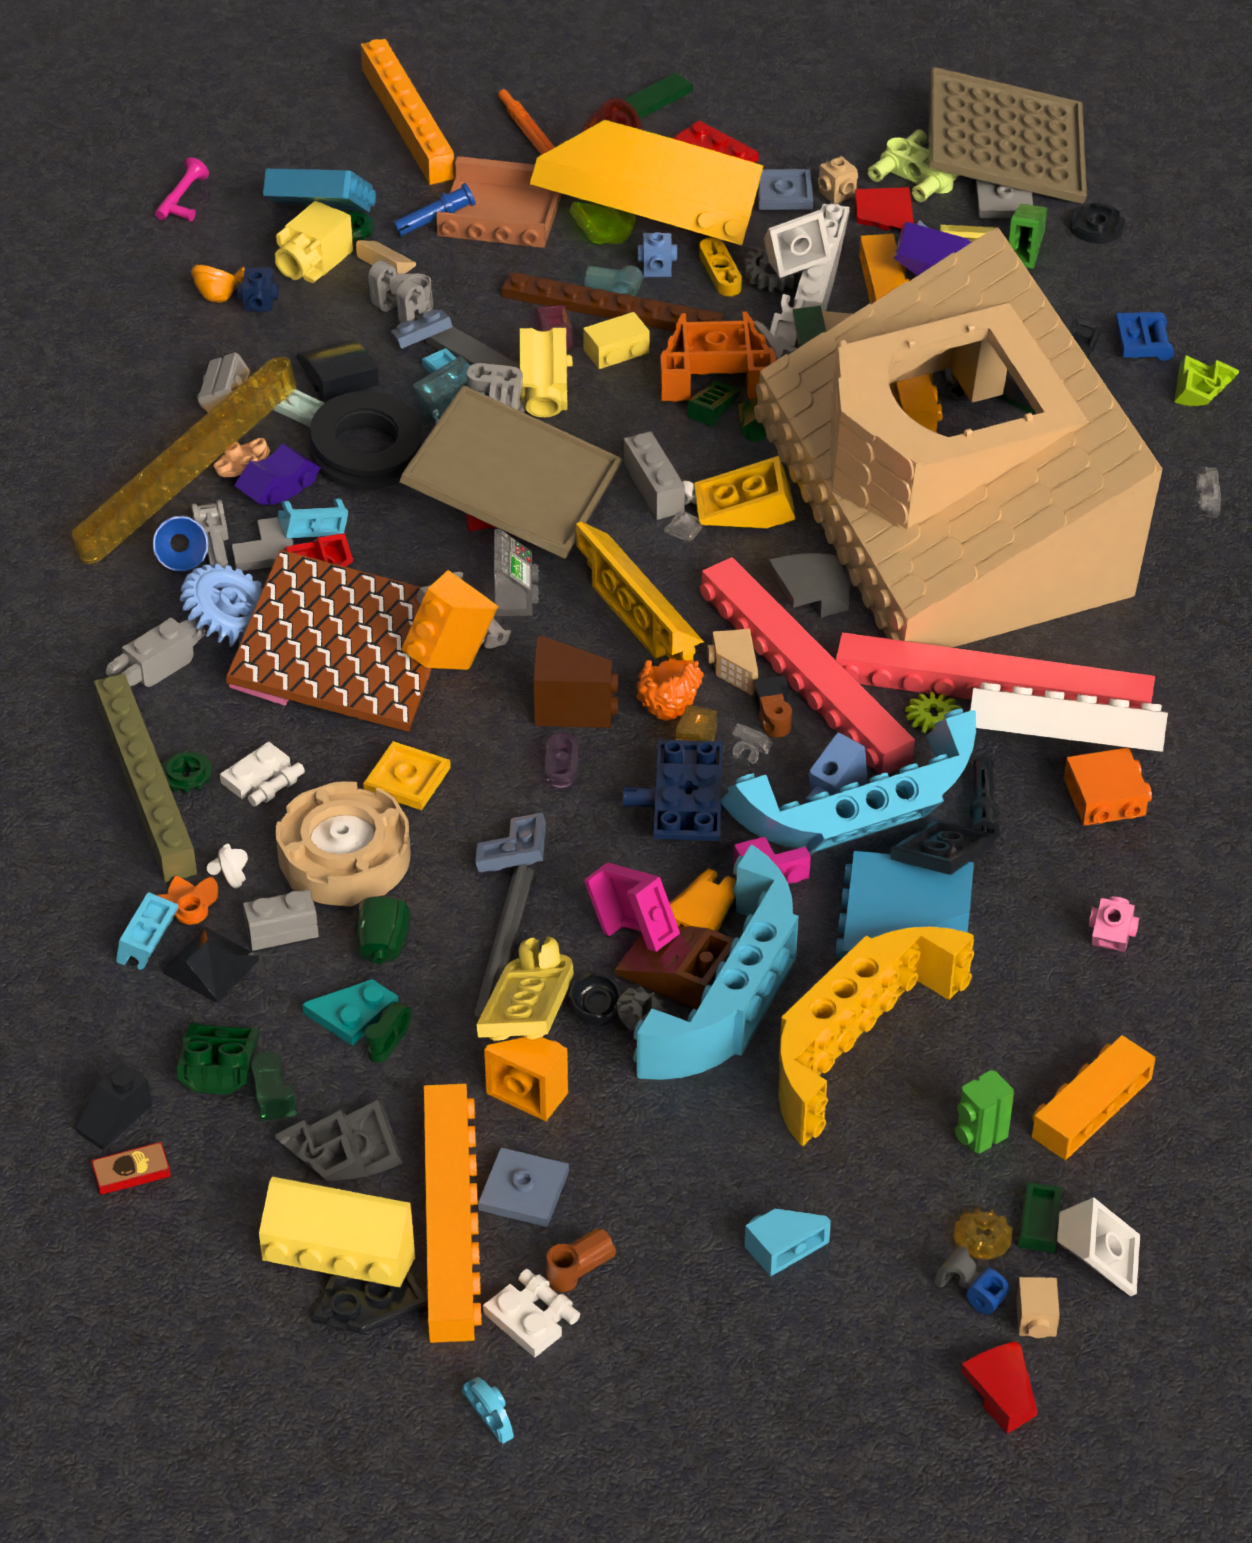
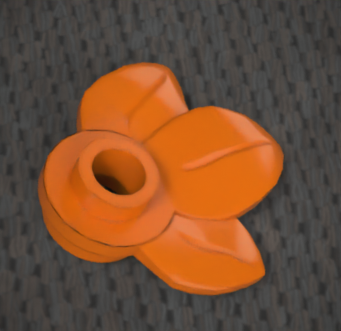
M175 876L168 888V894L156 896L178 904V910L174 915L176 919L183 924L193 925L202 922L207 917L208 906L218 898V885L213 877L204 879L197 886H194L185 879Z

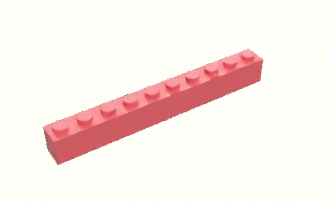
M733 557L702 570L700 591L706 601H710L719 611L720 615L727 619L736 630L750 629L755 651L769 661L775 672L785 675L792 689L799 692L807 700L809 706L822 715L830 728L865 746L866 764L869 767H873L879 775L883 773L889 774L913 762L915 739Z
M843 632L836 661L859 684L927 694L934 692L935 695L945 694L948 697L972 700L973 688H980L982 682L1001 684L1000 691L1013 692V687L1018 686L1033 688L1032 695L1045 696V691L1050 690L1065 692L1064 699L1077 700V694L1096 696V703L1109 704V698L1128 700L1129 707L1141 708L1142 702L1152 703L1155 676Z

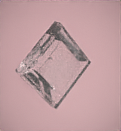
M679 511L664 528V532L690 542L705 525L700 524L699 518L685 511Z

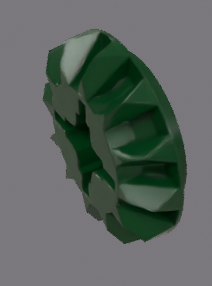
M346 212L351 215L353 243L356 240L364 241L365 237L372 236L374 222L370 216L360 212Z
M192 751L176 753L168 757L162 764L169 787L171 786L174 792L184 789L188 794L192 788L201 790L202 784L210 783V775L213 773L210 760L206 756ZM185 767H188L190 771V776L183 777Z

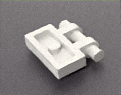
M268 741L222 772L220 780L225 787L238 797L243 799L248 796L250 804L257 806L261 802L267 803L273 799L275 793L283 787L289 788L295 784L297 778L305 773V769L299 762L291 766L290 757Z
M525 1269L520 1274L518 1280L526 1288L520 1292L513 1285L509 1284L483 1305V1312L535 1358L562 1336V1327L557 1322L563 1318L572 1325L579 1319L580 1313L572 1307L573 1303L564 1294L558 1295L549 1287V1281L542 1275H535L529 1269ZM539 1298L549 1306L544 1312L534 1304Z

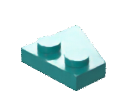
M371 979L305 1002L303 1004V1014L353 1046L365 1035V1030L369 1025L379 1022L381 1014L386 1007H390L392 1003H398V995Z

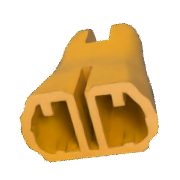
M707 869L701 873L682 893L669 902L677 926L709 928L719 932L722 922L735 900L733 888L737 880L726 876L717 885L715 884L717 880V872L715 870Z

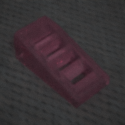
M565 305L537 309L541 332L549 331L552 328H566V349L573 346L572 329Z

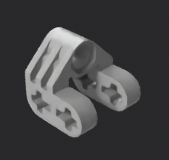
M384 260L377 261L372 265L368 273V280L373 305L383 312H388L397 306L400 323L409 320L415 321L422 318L424 313L433 310L432 286L429 276L425 274H397L396 269Z
M476 363L468 367L467 385L469 388L478 392L489 393L488 397L525 413L524 404L520 401L523 389V373L520 369L513 366Z

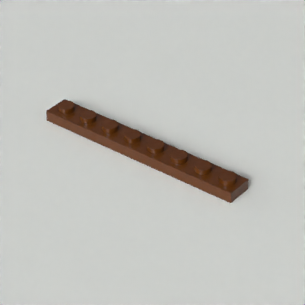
M511 272L502 287L503 298L609 319L635 312L645 326L674 332L681 313H686L687 322L723 321L724 315L710 310H701L654 299L635 297L629 294L589 288L548 278L528 276L522 273Z

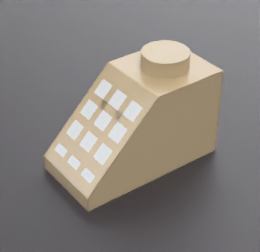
M750 629L714 631L712 644L707 645L708 663H714L716 676L753 695L754 680L758 679V668Z

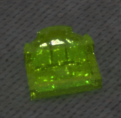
M573 202L569 210L577 224L587 234L588 239L596 244H620L626 241L636 222L634 214L599 204Z

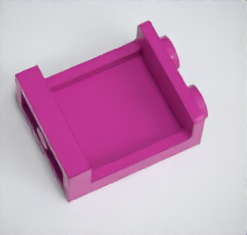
M607 862L585 878L586 888L605 935L611 936L622 927L640 931L647 949L657 952L680 934L659 876Z

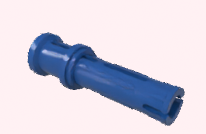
M463 183L461 188L449 194L443 193L439 196V200L393 222L395 227L397 226L396 229L399 235L402 237L436 220L437 211L455 213L468 205H476V202L468 185Z

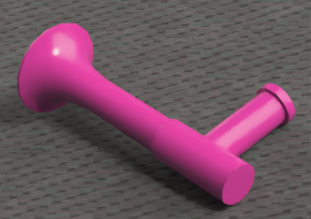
M190 157L184 161L186 173L155 211V216L158 219L164 220L171 213L189 221L194 220L196 215L194 209H188L176 204L194 180H205L209 176L207 167L200 160Z

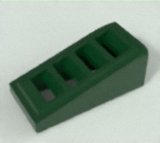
M714 381L689 400L688 418L714 426L739 397L741 390Z

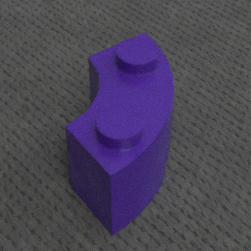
M282 443L268 458L258 462L249 461L234 486L257 503L275 505L294 497L305 487L311 486L321 467L299 451Z

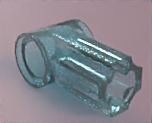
M589 265L586 271L585 287L629 294L636 297L644 277L641 270L634 266H625L621 270Z

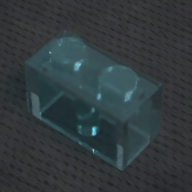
M462 356L413 384L420 405L436 423L462 385L468 387L467 369L470 365Z

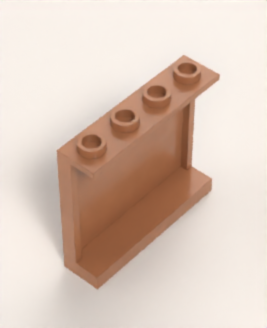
M458 156L455 162L456 178L450 193L461 188V184L466 183L472 192L476 205H468L455 213L437 211L438 236L545 248L562 194L530 185L535 165Z

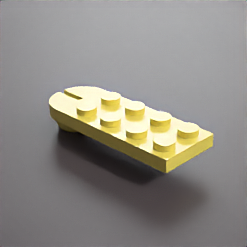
M547 936L541 951L539 940H536L534 937L526 939L520 944L518 948L519 958L505 966L476 1024L478 1038L489 1037L491 1040L498 1041L507 1039L510 1036H524L527 1039H536L549 1033L574 976L572 959L559 953V945L554 938Z

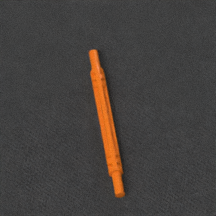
M506 89L500 90L498 97L507 107L508 114L539 153L543 155L555 148L521 103L515 101Z

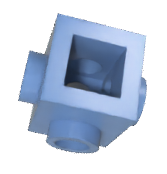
M643 233V245H638V261H643L644 277H671L672 261H677V244H671V233Z

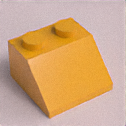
M523 1037L489 1044L484 1049L486 1094L547 1122L568 1094L567 1048L554 1040H548L543 1037L536 1039Z

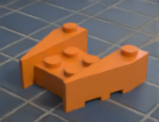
M742 312V321L687 322L686 313H681L676 324V330L668 340V347L661 354L662 401L679 402L690 400L691 374L707 375L712 373H745L748 399H758L756 385L759 384L760 371L776 361V353L772 347L768 348L766 338L762 333L759 334L757 332L755 323L747 312Z

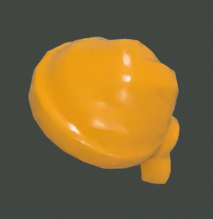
M199 264L192 267L191 276L204 299L208 302L221 303L229 300L233 291L238 289V283H242L245 267H241L235 275H232L220 269Z

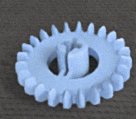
M207 564L203 565L202 568H195L192 573L186 576L181 586L182 594L180 601L185 602L183 611L191 610L188 620L200 618L196 629L207 624L209 627L206 637L218 631V643L227 635L229 636V646L232 647L238 638L239 644L242 641L263 591L261 588L262 583L260 581H253V576L250 574L244 575L241 569L237 568L234 571L229 565H225L222 568L220 564H213L212 567Z

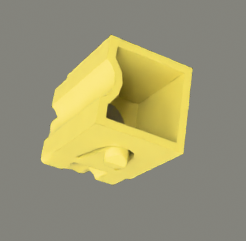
M318 201L310 204L276 235L277 244L280 248L275 252V264L284 276L293 280L303 277L304 280L315 283L321 276L326 275L353 251L351 215Z
M533 328L520 329V370L523 373L521 402L524 404V410H527L533 416L552 417L562 410H567V367H572V356L567 355L566 328H552L545 332L536 331Z

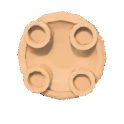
M257 438L250 443L242 445L238 442H232L223 448L224 455L214 464L216 473L222 477L240 476L249 461L258 462L268 458L270 449L264 438Z

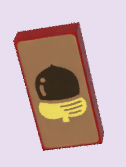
M162 1142L91 1160L100 1195L171 1177Z

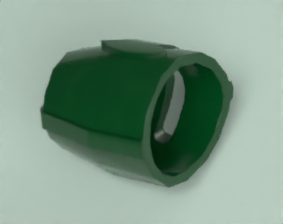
M369 897L360 901L355 934L361 958L369 962L382 964L395 961L400 956L408 937L411 919L410 908L405 902L388 897Z

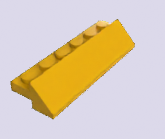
M582 521L576 523V546L585 555L587 565L592 569V587L655 659L667 655L669 658L676 660H693L695 646L704 642L609 534Z

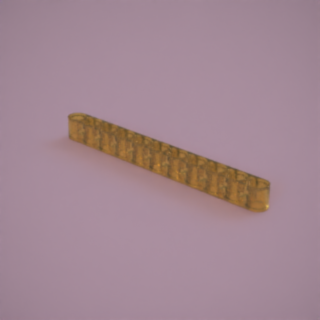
M276 357L269 360L72 531V538L80 561L86 564H93L102 560L288 397L297 387L290 360L286 357Z

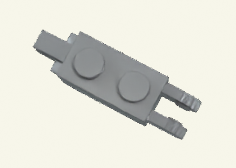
M171 617L123 646V654L107 665L106 674L111 677L125 673L130 687L139 682L148 687L155 685L190 663L194 656L193 646L206 635L204 626L196 629L200 618L197 617L194 620L187 619L178 623Z

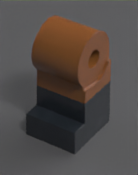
M785 675L754 680L753 700L762 727L766 734L775 738L784 737L791 730L792 708L787 703L788 683Z

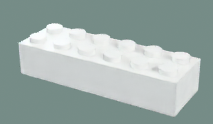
M982 682L980 688H973L971 710L976 711V728L1163 752L1168 713L1161 711L1162 705L1142 702L1141 708L1129 707L1128 700L1109 698V704L1096 703V696L1077 694V700L1064 699L1065 692L1046 690L1045 696L1032 695L1033 688L1018 686L1013 687V692L1000 691L1001 684Z

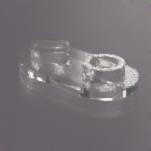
M1204 467L1203 472L1197 474V491H1202L1199 497V509L1205 512V517H1219L1221 492L1217 467Z

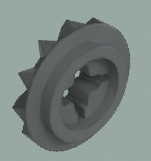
M642 986L635 990L629 987L617 1001V1011L620 1019L633 1032L637 1023L640 1020H645L651 1009L666 1014L670 1013L667 1009L663 1008L664 1000H657L654 997V991L646 993ZM641 1006L647 1008V1015L645 1014L643 1017L641 1016Z

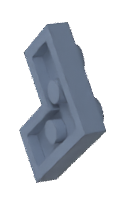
M543 812L511 818L510 834L507 838L477 843L475 863L478 872L499 871L506 867L521 864L531 865L535 862L543 861L546 828Z

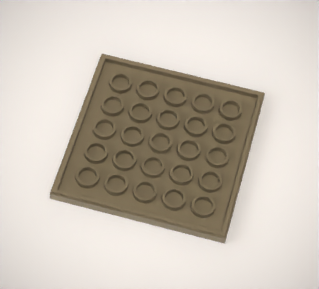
M931 67L929 73V168L1084 204L1087 198L1082 102Z

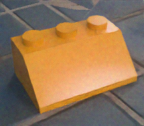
M447 570L427 589L401 650L425 668L468 670L473 664L499 606Z

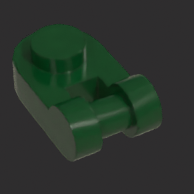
M396 1002L392 1003L390 1007H386L383 1010L378 1023L371 1024L366 1028V1041L369 1044L368 1055L371 1061L383 1062L391 1055L408 1030L411 1020L410 1007Z

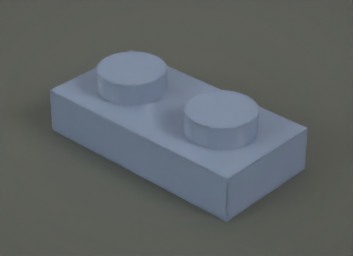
M435 309L424 313L420 319L400 323L396 329L390 332L394 342L402 349L453 326L450 317L442 309Z

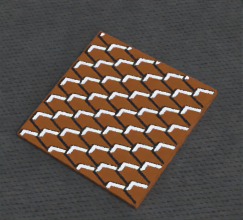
M280 550L231 664L226 683L410 732L433 669L425 668L401 650L420 607L416 597L421 587Z

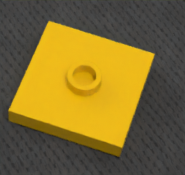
M392 741L364 781L363 787L364 790L376 793L378 787L392 795L398 803L422 810L450 770V760Z

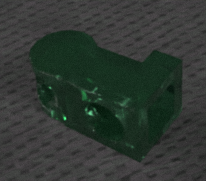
M272 1051L258 1053L252 1059L251 1066L261 1121L296 1116L292 1085L282 1087L284 1074L280 1055Z

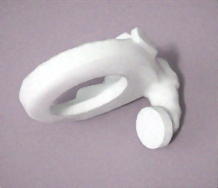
M229 843L225 844L219 849L218 858L207 864V871L211 875H217L222 869L229 885L235 889L239 888L242 882L246 880L242 869L248 860L247 853L241 849H231Z

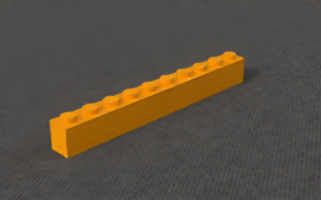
M894 234L861 236L859 259L870 304L876 302L904 282L909 281V279H905L906 267L894 259L897 248ZM933 373L891 383V392L901 409L914 421L937 433V422L942 421V406L937 404L938 392L937 386L932 385Z

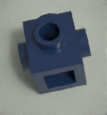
M245 268L243 283H238V299L243 300L244 311H272L273 300H278L279 297L278 283H274L273 268Z

